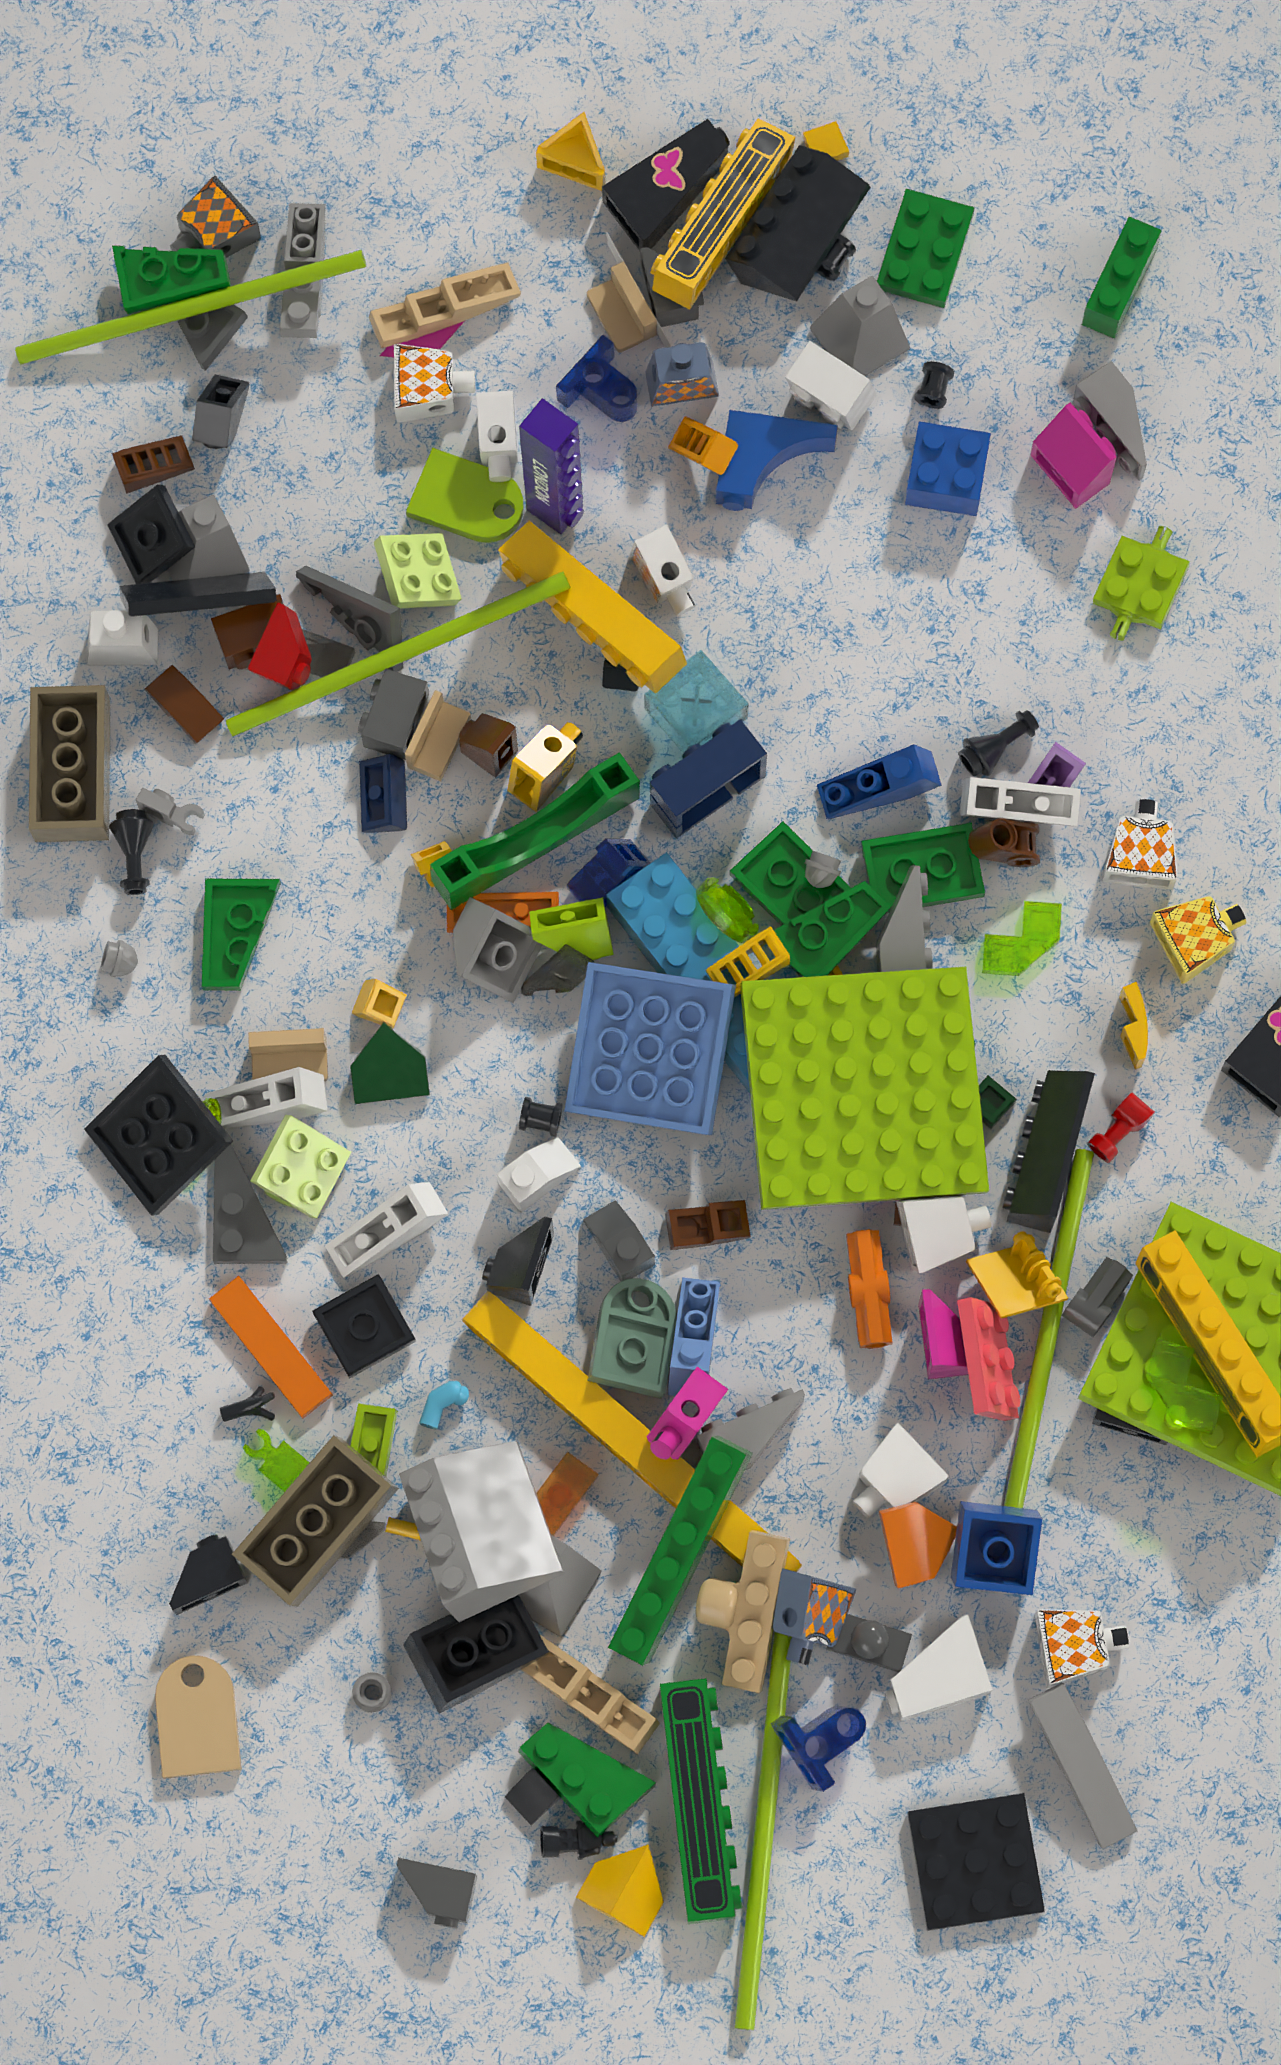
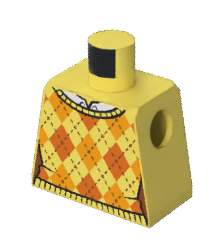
M1211 896L1153 912L1150 920V925L1182 984L1188 982L1228 954L1235 943L1230 931L1247 923L1245 915L1238 904L1219 911Z

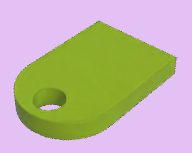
M432 448L406 509V516L474 541L490 543L508 537L517 529L523 517L524 503L522 492L512 478L505 482H492L489 480V468L487 466ZM507 504L513 507L515 512L508 519H499L495 516L494 510L499 505Z

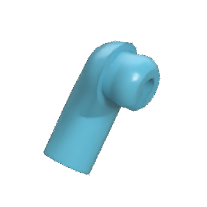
M448 1381L432 1390L427 1397L419 1424L436 1430L444 1408L453 1403L455 1405H464L469 1398L468 1388L461 1385L459 1381Z

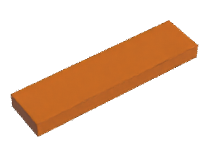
M237 1276L209 1298L212 1305L302 1419L333 1396L332 1392L240 1276Z

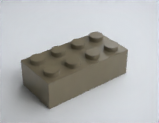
M105 685L30 687L29 831L34 841L109 840L110 697Z
M333 1435L232 1555L289 1606L298 1607L399 1488L345 1440Z

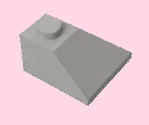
M873 276L843 292L810 326V330L825 351L864 376L910 350V345L895 309Z
M214 494L178 512L195 548L167 569L173 581L244 574L250 571L231 526Z
M470 897L453 929L457 975L514 1003L543 946L533 940L531 927Z
M552 1536L565 1574L523 1592L519 1596L533 1621L557 1636L562 1637L602 1570L569 1545Z

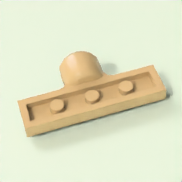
M754 1530L750 1531L740 1581L734 1583L709 1578L700 1587L696 1601V1619L701 1624L723 1628L729 1632L730 1636L722 1685L760 1693L763 1690L774 1630L773 1621L782 1568L785 1569L790 1538Z

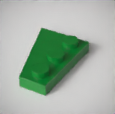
M112 245L123 307L127 315L231 286L226 257L222 250L180 248L178 251H161L157 247H143V250L126 249L125 246Z
M205 878L201 986L203 990L241 991L279 890L280 879Z
M863 881L807 913L791 919L790 922L774 929V932L790 955V964L788 966L800 977L828 976L889 912L892 906L868 883Z
M549 1722L523 1743L518 1750V1753L597 1838L656 1785L655 1781Z

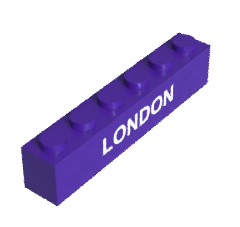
M542 398L519 425L526 510L561 535L568 526L573 528L584 513L579 426L577 422Z

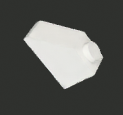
M559 1137L523 1153L497 1173V1180L503 1191L522 1213L578 1171L581 1165Z

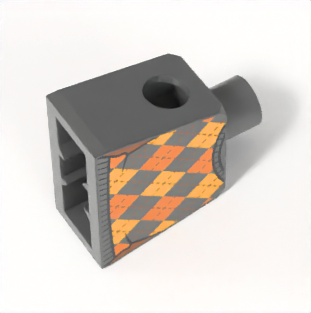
M214 175L178 213L176 218L183 236L173 242L170 247L172 251H178L180 248L222 250L227 258L260 240L261 234L258 222L218 177Z

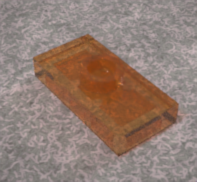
M568 1451L536 1493L552 1536L557 1533L599 1477L598 1473Z

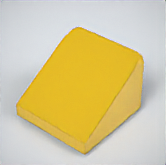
M378 979L365 980L353 1007L352 1014L379 1025L385 1022L394 1029L407 994Z

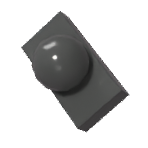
M847 1614L836 1645L833 1647L827 1646L826 1650L900 1672L912 1634L882 1625L877 1621L866 1620Z

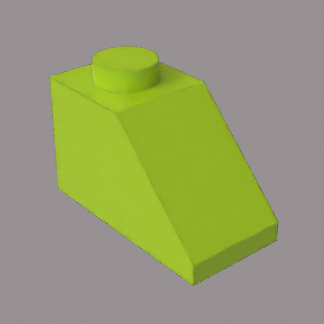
M603 897L529 912L534 941L576 962L597 960L605 956L614 955L611 931Z

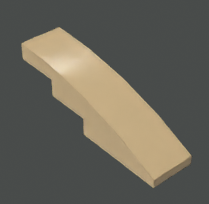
M507 262L442 279L439 287L408 294L402 303L371 310L369 320L381 348L422 337L488 312L520 297L521 292Z
M541 1636L549 1653L521 1669V1671L638 1755L660 1722L627 1699L623 1693L592 1673L585 1665Z

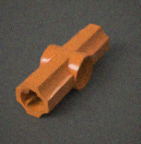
M857 1230L846 1234L851 1273L848 1274L851 1307L855 1308L860 1348H882L893 1343L888 1304H890V1288L887 1270L883 1269L879 1230Z

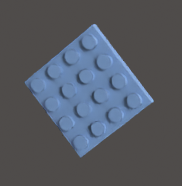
M588 962L564 1111L712 1136L736 985Z

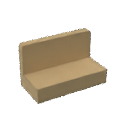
M624 261L611 267V280L587 291V298L617 352L621 353L657 335V320Z
M435 690L405 752L407 768L441 782L461 739L459 738V733L471 719V713L444 702L443 694Z
M324 1028L248 1032L249 1049L252 1055V1080L297 1067L324 1075V1081L328 1080L327 1037Z

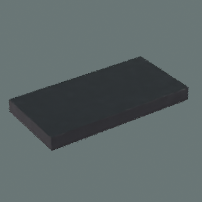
M265 572L119 586L120 599L128 615L131 617L274 603L277 601L276 588Z

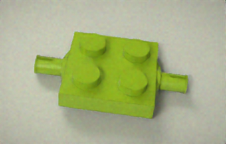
M1158 526L1151 544L1141 543L1125 536H1121L1093 597V604L1110 610L1118 617L1110 632V636L1114 639L1118 635V640L1124 641L1131 623H1145L1160 630L1162 629L1190 565V561L1172 555L1165 550L1173 533L1169 528H1166L1164 532V526Z

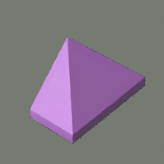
M1055 742L1028 783L1070 788L1086 763Z

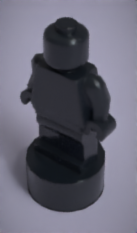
M580 1820L575 1823L577 1825L576 1829H558V1826H541L542 1858L559 1857V1854L564 1852H577L579 1854L578 1860H582L584 1857L600 1854L601 1846L613 1847L615 1842H617V1835L613 1831H605L597 1838Z

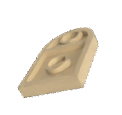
M187 1656L176 1660L161 1674L155 1693L162 1778L169 1779L242 1770L235 1690L231 1677L219 1663L204 1656ZM192 1665L200 1666L204 1671V1679L196 1687H189L183 1682L184 1671Z

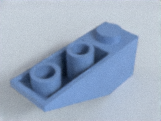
M682 1277L668 1387V1395L670 1396L677 1395L696 1367H699L709 1375L720 1282Z

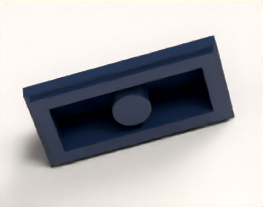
M387 754L359 761L362 832L376 833L407 830L404 760Z

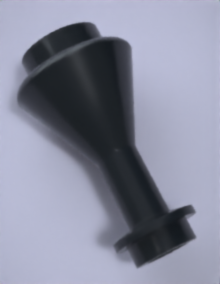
M1030 711L1016 712L1017 721L998 734L970 737L963 740V749L958 752L962 764L971 775L976 776L981 773L989 776L1007 745L1025 733L1030 737L1035 736V731L1039 729V724Z
M127 809L117 812L116 820L112 821L109 825V829L126 856L127 879L120 881V886L124 888V893L127 895L144 894L147 892L146 887L150 885L149 879L142 878L141 854L154 823L146 818L145 811L139 809Z

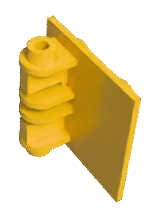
M1020 1231L1014 1235V1243L1010 1248L966 1259L967 1265L1000 1319L1068 1300L1066 1293L1061 1287L1062 1282L1060 1278L1054 1276L1050 1269V1262L1045 1259V1254L1037 1249L1034 1244L1035 1238L1033 1235L1027 1234L1025 1231Z

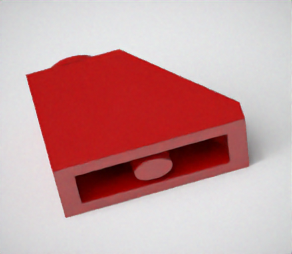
M277 602L247 670L292 691L304 685L308 680L311 672L310 664L312 657L296 612Z

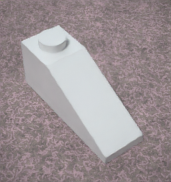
M975 777L964 778L960 816L995 820L1005 818L1019 822L1077 826L1081 789Z
M300 1067L205 1093L206 1107L224 1129L282 1122L285 1115H292L297 1119L328 1111L324 1075Z
M430 1182L408 1184L326 1244L325 1247L343 1278H346L419 1236L447 1216L448 1212Z

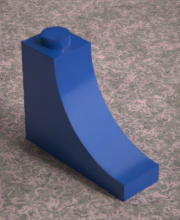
M729 410L725 436L736 441L738 448L725 472L718 477L716 504L722 505L725 509L731 511H741L744 508L752 509L754 499L761 484L778 466L794 457L807 453L835 452L838 425Z

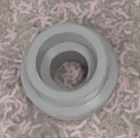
M372 1672L360 1676L354 1683L352 1696L356 1705L366 1712L382 1710L388 1705L392 1695L388 1680L381 1674ZM370 1686H376L380 1691L379 1696L374 1700H369L365 1697V1691Z

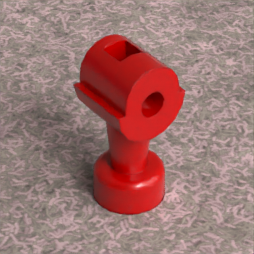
M1133 1092L1130 1093L1111 1115L1115 1120L1104 1135L1100 1133L1094 1134L1087 1142L1088 1147L1100 1159L1110 1163L1118 1154V1149L1115 1145L1128 1133L1141 1130L1153 1117L1155 1111Z

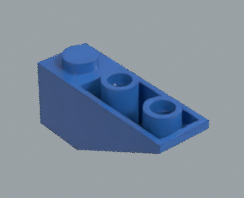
M915 744L817 784L825 816L828 820L907 800L942 786L932 751Z

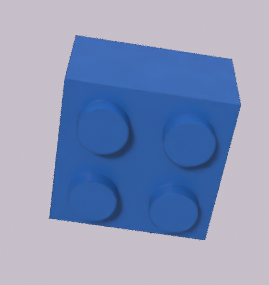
M919 421L905 505L977 517L991 433Z
M960 1501L951 1579L955 1587L1033 1595L1042 1527V1517L1035 1509Z

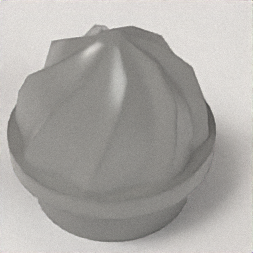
M812 851L810 860L806 859L804 863L806 864V879L816 888L830 886L837 876H840L841 871L838 868L841 860Z
M118 940L117 943L107 941L102 956L101 970L110 972L111 977L125 976L131 973L138 964L134 948L122 940Z

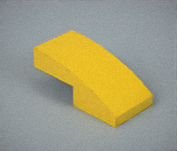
M1137 982L1122 987L1119 995L1131 1023L1123 1027L1120 1037L1134 1069L1142 1067L1146 1058L1148 1024L1143 998Z

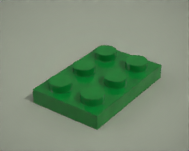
M906 188L877 279V283L886 293L945 309L975 207Z
M784 821L771 831L729 872V875L781 926L851 888L840 876H837L830 886L824 888L813 887L805 877L806 864H804L806 859L810 860L813 850Z
M972 822L862 840L861 848L868 884L893 906L910 866L917 865L920 866V873L927 874L928 895L922 896V907L985 897L979 858L972 853L968 843L969 834L973 830Z

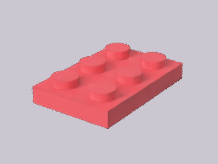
M973 1297L957 1300L974 1414L1002 1421L1018 1419L1017 1408L1020 1406V1394L1013 1383L1012 1377L1015 1362L1006 1338V1332L1009 1329L1008 1318L1000 1319L990 1302Z

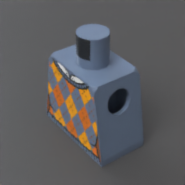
M679 343L672 347L659 348L653 351L645 371L651 407L719 397L713 360L705 343Z
M782 1568L773 1629L774 1632L792 1636L786 1657L787 1660L809 1665L814 1643L829 1647L836 1645L854 1599L855 1588Z

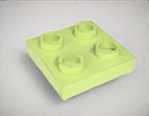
M442 533L383 535L373 542L392 605L399 608L455 606L462 600Z
M285 1115L250 1182L264 1189V1193L275 1201L295 1208L310 1218L317 1219L351 1151L292 1115Z

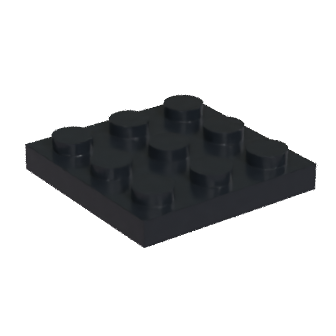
M158 1055L84 1128L151 1216L159 1215L233 1142L232 1138L166 1055Z
M1024 1793L907 1812L927 1931L1045 1912Z

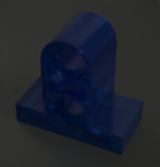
M602 335L556 385L558 402L568 409L582 395L608 417L617 422L629 421L635 416L638 407L636 386L630 379L609 364L615 358L614 342L605 335ZM590 374H598L602 377L598 382H589L585 378ZM620 395L630 399L625 404H617L613 401L615 397Z
M605 838L595 848L598 853L566 886L579 902L603 897L606 907V894L651 863L631 839Z
M833 1706L802 1728H800L794 1717L786 1715L776 1719L771 1723V1726L811 1789L824 1792L835 1784L825 1764L860 1740L866 1730V1720L864 1715L857 1709ZM846 1714L850 1719V1728L845 1734L841 1735L837 1728V1722L842 1715ZM815 1736L819 1742V1749L814 1756L809 1757L806 1752V1743L811 1737Z

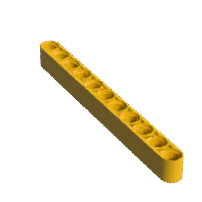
M487 1291L462 1318L464 1324L676 1509L695 1469L681 1457L677 1460L671 1457L661 1459L655 1456L650 1448L651 1443L647 1439L650 1430L599 1385L588 1381V1376L499 1298ZM730 1500L711 1540L743 1567L749 1532L752 1530L767 1532ZM788 1551L785 1569L797 1572L802 1567V1564Z

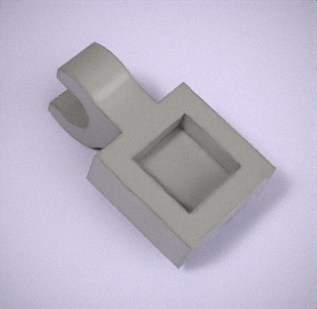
M142 787L136 798L139 810L145 811L147 815L167 825L179 827L187 835L195 834V828L185 821L190 815H196L203 819L205 814L201 807L195 804L177 807L173 802L174 798L160 789H154L151 792Z

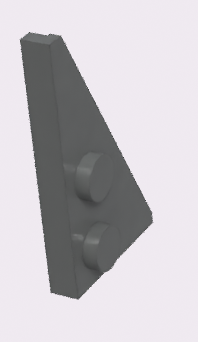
M230 305L177 320L199 365L206 371L248 317L245 311L236 305Z
M304 566L296 571V578L302 582L303 586L313 596L321 593L334 606L331 608L330 613L349 633L357 637L360 644L367 651L374 647L378 652H381L402 642L399 607L309 566ZM403 662L388 669L398 672L403 669Z
M230 1144L215 1159L213 1263L287 1264V1256Z

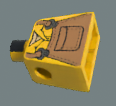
M567 722L559 731L551 725H546L512 760L507 791L537 812L572 770L577 751L576 745L583 738L581 730L570 722Z

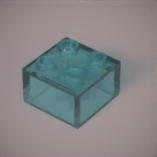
M702 650L686 661L687 665L656 694L651 690L644 694V709L683 753L697 743L702 746L711 740L713 732L727 722H730L732 725L739 719L745 721L748 718L749 703Z

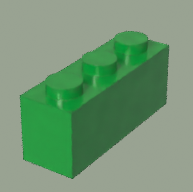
M1130 216L1128 217L1085 307L1082 320L1083 326L1115 339L1156 253L1162 232L1161 229Z

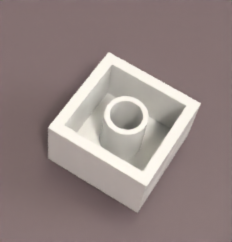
M812 341L807 343L785 376L790 386L789 392L794 395L793 399L808 410H811L813 406L818 408L824 415L822 418L829 424L838 425L839 430L844 425L852 431L876 397V392L870 379Z

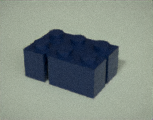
M741 719L732 725L730 722L721 725L713 732L711 740L702 746L699 743L691 746L683 753V759L672 767L669 764L664 765L652 775V781H650V805L676 839L733 800V796L724 785L730 783L738 795H740L766 777L767 752Z

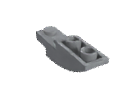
M289 203L284 256L285 271L324 260L325 204ZM323 280L283 291L280 319L281 337L317 338L318 319L321 315Z

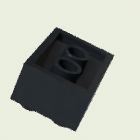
M519 1595L460 1622L452 1614H449L410 1633L403 1644L439 1714L478 1695L549 1653Z

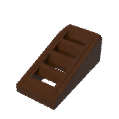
M182 435L112 453L126 494L195 470ZM176 448L181 463H173L170 450ZM162 453L167 466L160 467L156 455ZM149 458L152 469L146 471L142 460ZM135 463L138 473L131 474L128 465Z

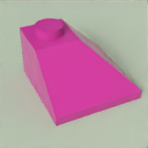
M931 1289L922 1290L918 1307L928 1380L968 1375L960 1318Z

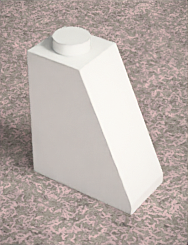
M969 1615L960 1617L890 1680V1690L885 1692L886 1701L891 1714L898 1713L901 1722L980 1698L992 1692L990 1680Z

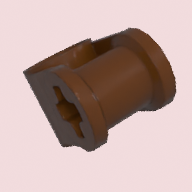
M998 818L975 828L969 834V848L979 859L1006 863L1013 867H1032L1040 864V856L1036 854V835L1039 833V825L1036 823Z

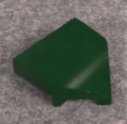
M383 1022L350 1065L355 1104L430 1095L425 1055L421 1053L420 1049L414 1047Z

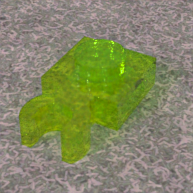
M258 1428L256 1434L264 1440L263 1447L260 1450H253L245 1444L243 1450L251 1459H262L264 1463L258 1469L259 1472L281 1491L285 1492L310 1462L284 1440L277 1448L273 1447L269 1434Z

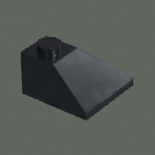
M543 1217L497 1250L495 1259L488 1258L482 1275V1280L487 1281V1291L500 1297L532 1305L554 1237L552 1218Z

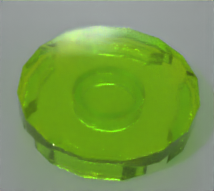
M711 877L705 879L697 887L696 895L702 910L711 922L722 933L740 943H745L757 935L759 924L752 923L751 920L755 915L746 900L732 886H728L726 883L722 887L718 885V878Z

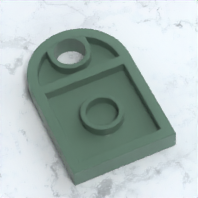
M631 1278L617 1283L610 1289L599 1309L588 1381L660 1399L665 1395L677 1314L671 1297L662 1287L646 1279ZM640 1291L646 1294L649 1298V1306H637L632 1300V1292Z

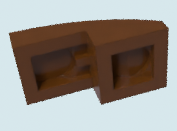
M170 665L144 688L168 717L171 716L195 744L224 720L211 703L173 665Z
M745 1200L708 1203L705 1207L673 1209L665 1213L670 1250L710 1246L751 1237Z

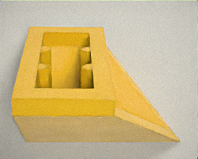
M585 111L538 146L536 150L537 168L602 191V186L606 184L605 168Z
M649 1844L595 1862L576 1896L580 1901L643 1937L647 1934L664 1903Z

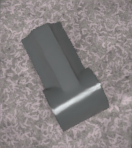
M1106 1257L1084 1289L1080 1288L1061 1316L1091 1337H1094L1112 1312V1305L1130 1283L1133 1274L1117 1260Z

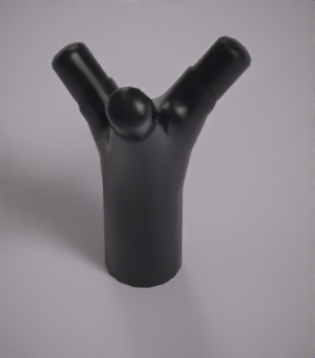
M258 1387L247 1399L220 1407L221 1417L224 1422L250 1415L262 1416L273 1421L275 1414L264 1409L262 1406L273 1400L275 1394L270 1392L261 1396L265 1390L263 1387Z

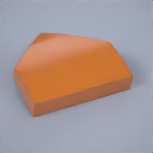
M918 1502L878 1511L895 1586L899 1589L934 1579L956 1538L957 1526Z

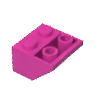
M1071 402L1064 406L1036 437L1030 454L1075 509L1110 484L1116 461V451L1112 443L1106 437L1100 438L1094 431L1089 416L1083 410L1077 411Z

